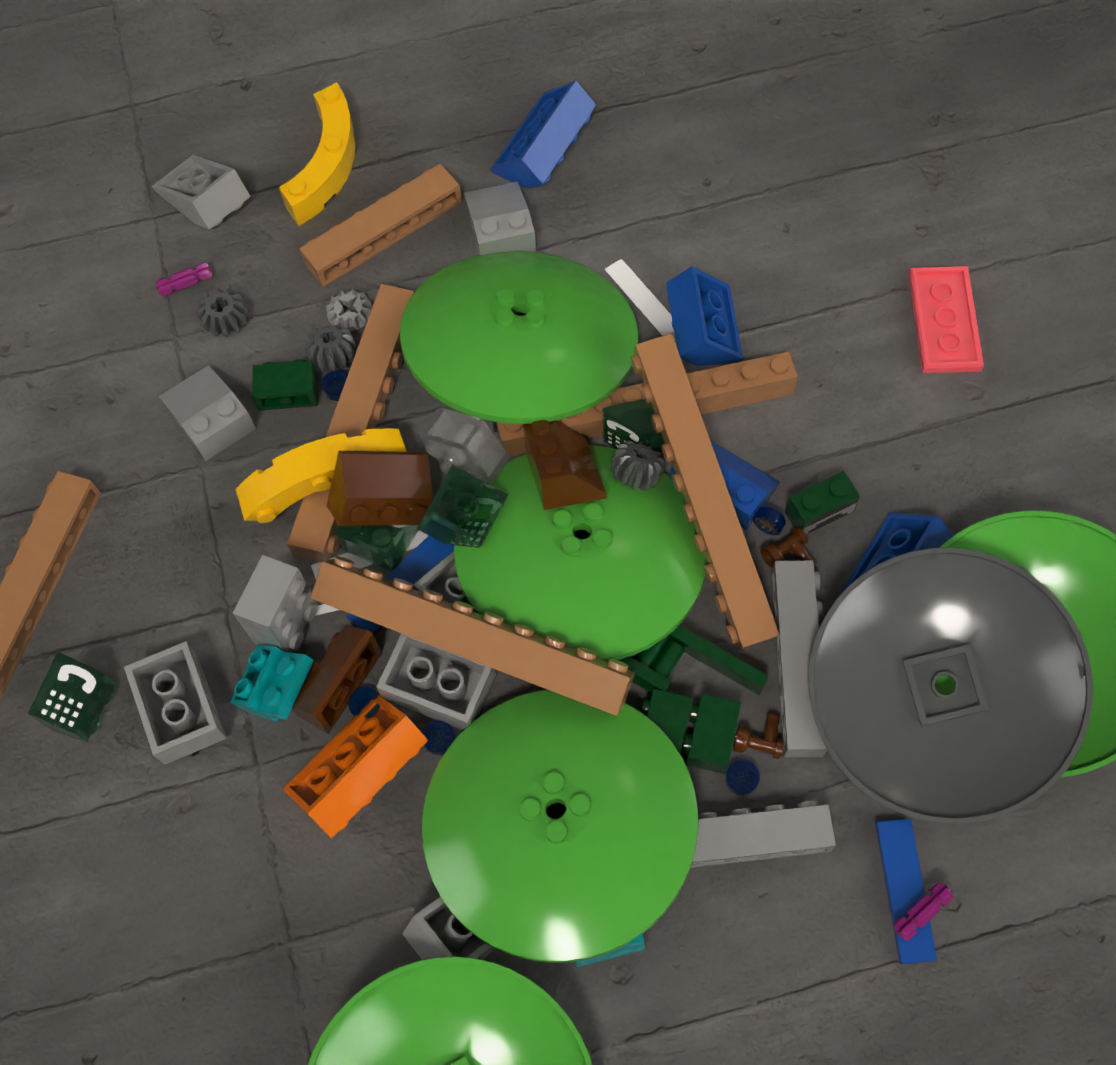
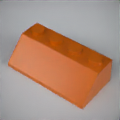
M376 695L282 790L332 839L348 825L349 820L362 807L371 802L373 796L387 782H390L411 758L419 753L421 747L428 740L406 714L379 695Z

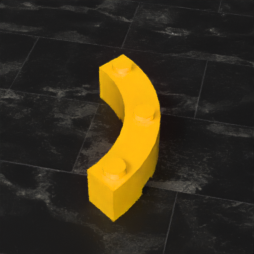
M337 82L313 94L319 117L323 122L321 140L314 156L301 172L279 187L285 207L298 227L325 209L324 204L334 194L338 195L348 179L354 162L356 144L353 124L346 98Z
M391 428L366 429L363 431L362 436L347 438L346 433H341L304 444L272 460L273 466L265 471H254L236 488L244 521L271 522L286 508L315 492L329 489L339 451L407 452L400 430Z

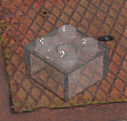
M441 407L436 410L418 435L425 443L426 451L441 464L440 469L450 477H455L456 475L463 477L472 484H477L478 482L491 486L510 459V456L483 419Z

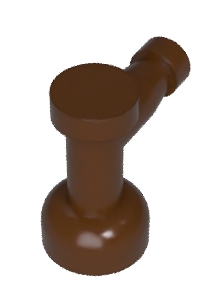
M799 527L793 529L791 535L778 545L767 544L760 550L762 558L771 568H773L775 561H784V555L790 551L800 561L813 560L814 565L817 563L814 558H811L809 552L804 547L808 543V537Z
M772 713L767 715V725L763 738L751 735L749 728L738 725L733 751L743 753L747 748L773 754V758L780 759L784 740L777 738L780 716Z

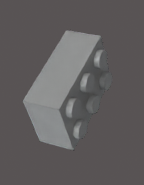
M262 555L232 614L256 646L257 644L276 646L284 652L293 653L302 644L304 638L303 630L307 622H311L316 615L317 602L310 598L312 592L297 567Z
M401 633L376 688L384 700L465 730L478 718L497 674L493 668Z
M187 641L124 667L152 754L164 765L227 739L198 655Z

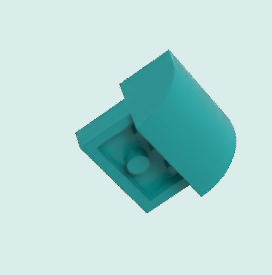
M257 644L255 650L249 656L248 665L242 678L234 688V695L230 703L266 720L277 722L278 719L287 720L314 660L305 654L284 652L276 646Z

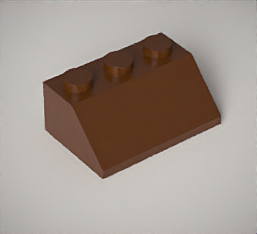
M547 420L534 421L532 424H523L526 455L544 510L607 499L604 486L585 437L558 421L548 422Z
M338 452L327 508L339 526L426 525L433 501L429 460L426 452Z
M345 625L340 633L334 634L328 645L329 650L323 659H318L312 666L310 678L301 687L292 707V710L298 717L327 734L331 732L382 655L373 633L368 630Z

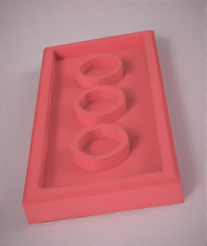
M968 266L910 268L908 276L922 373L982 372L984 363Z

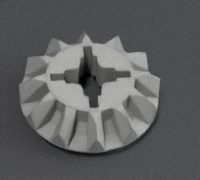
M354 289L350 292H343L341 290L338 296H331V302L329 305H326L327 318L333 327L340 324L342 329L348 328L349 331L358 330L367 324L372 310L371 301L364 292L358 293ZM353 305L355 312L349 310L346 313L344 312L343 306L351 307Z

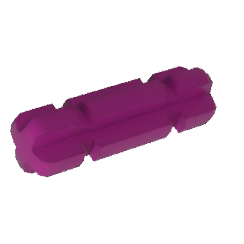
M207 262L195 265L196 268L193 270L190 267L172 274L170 279L165 277L157 280L156 287L161 296L172 294L174 289L179 291L197 284L199 279L204 281L211 278L212 272Z
M942 882L935 884L929 890L931 892L930 895L925 894L906 912L908 915L906 918L901 916L893 924V928L899 937L905 941L910 940L917 933L915 930L917 927L921 929L941 910L939 908L940 905L945 907L953 899L952 891Z

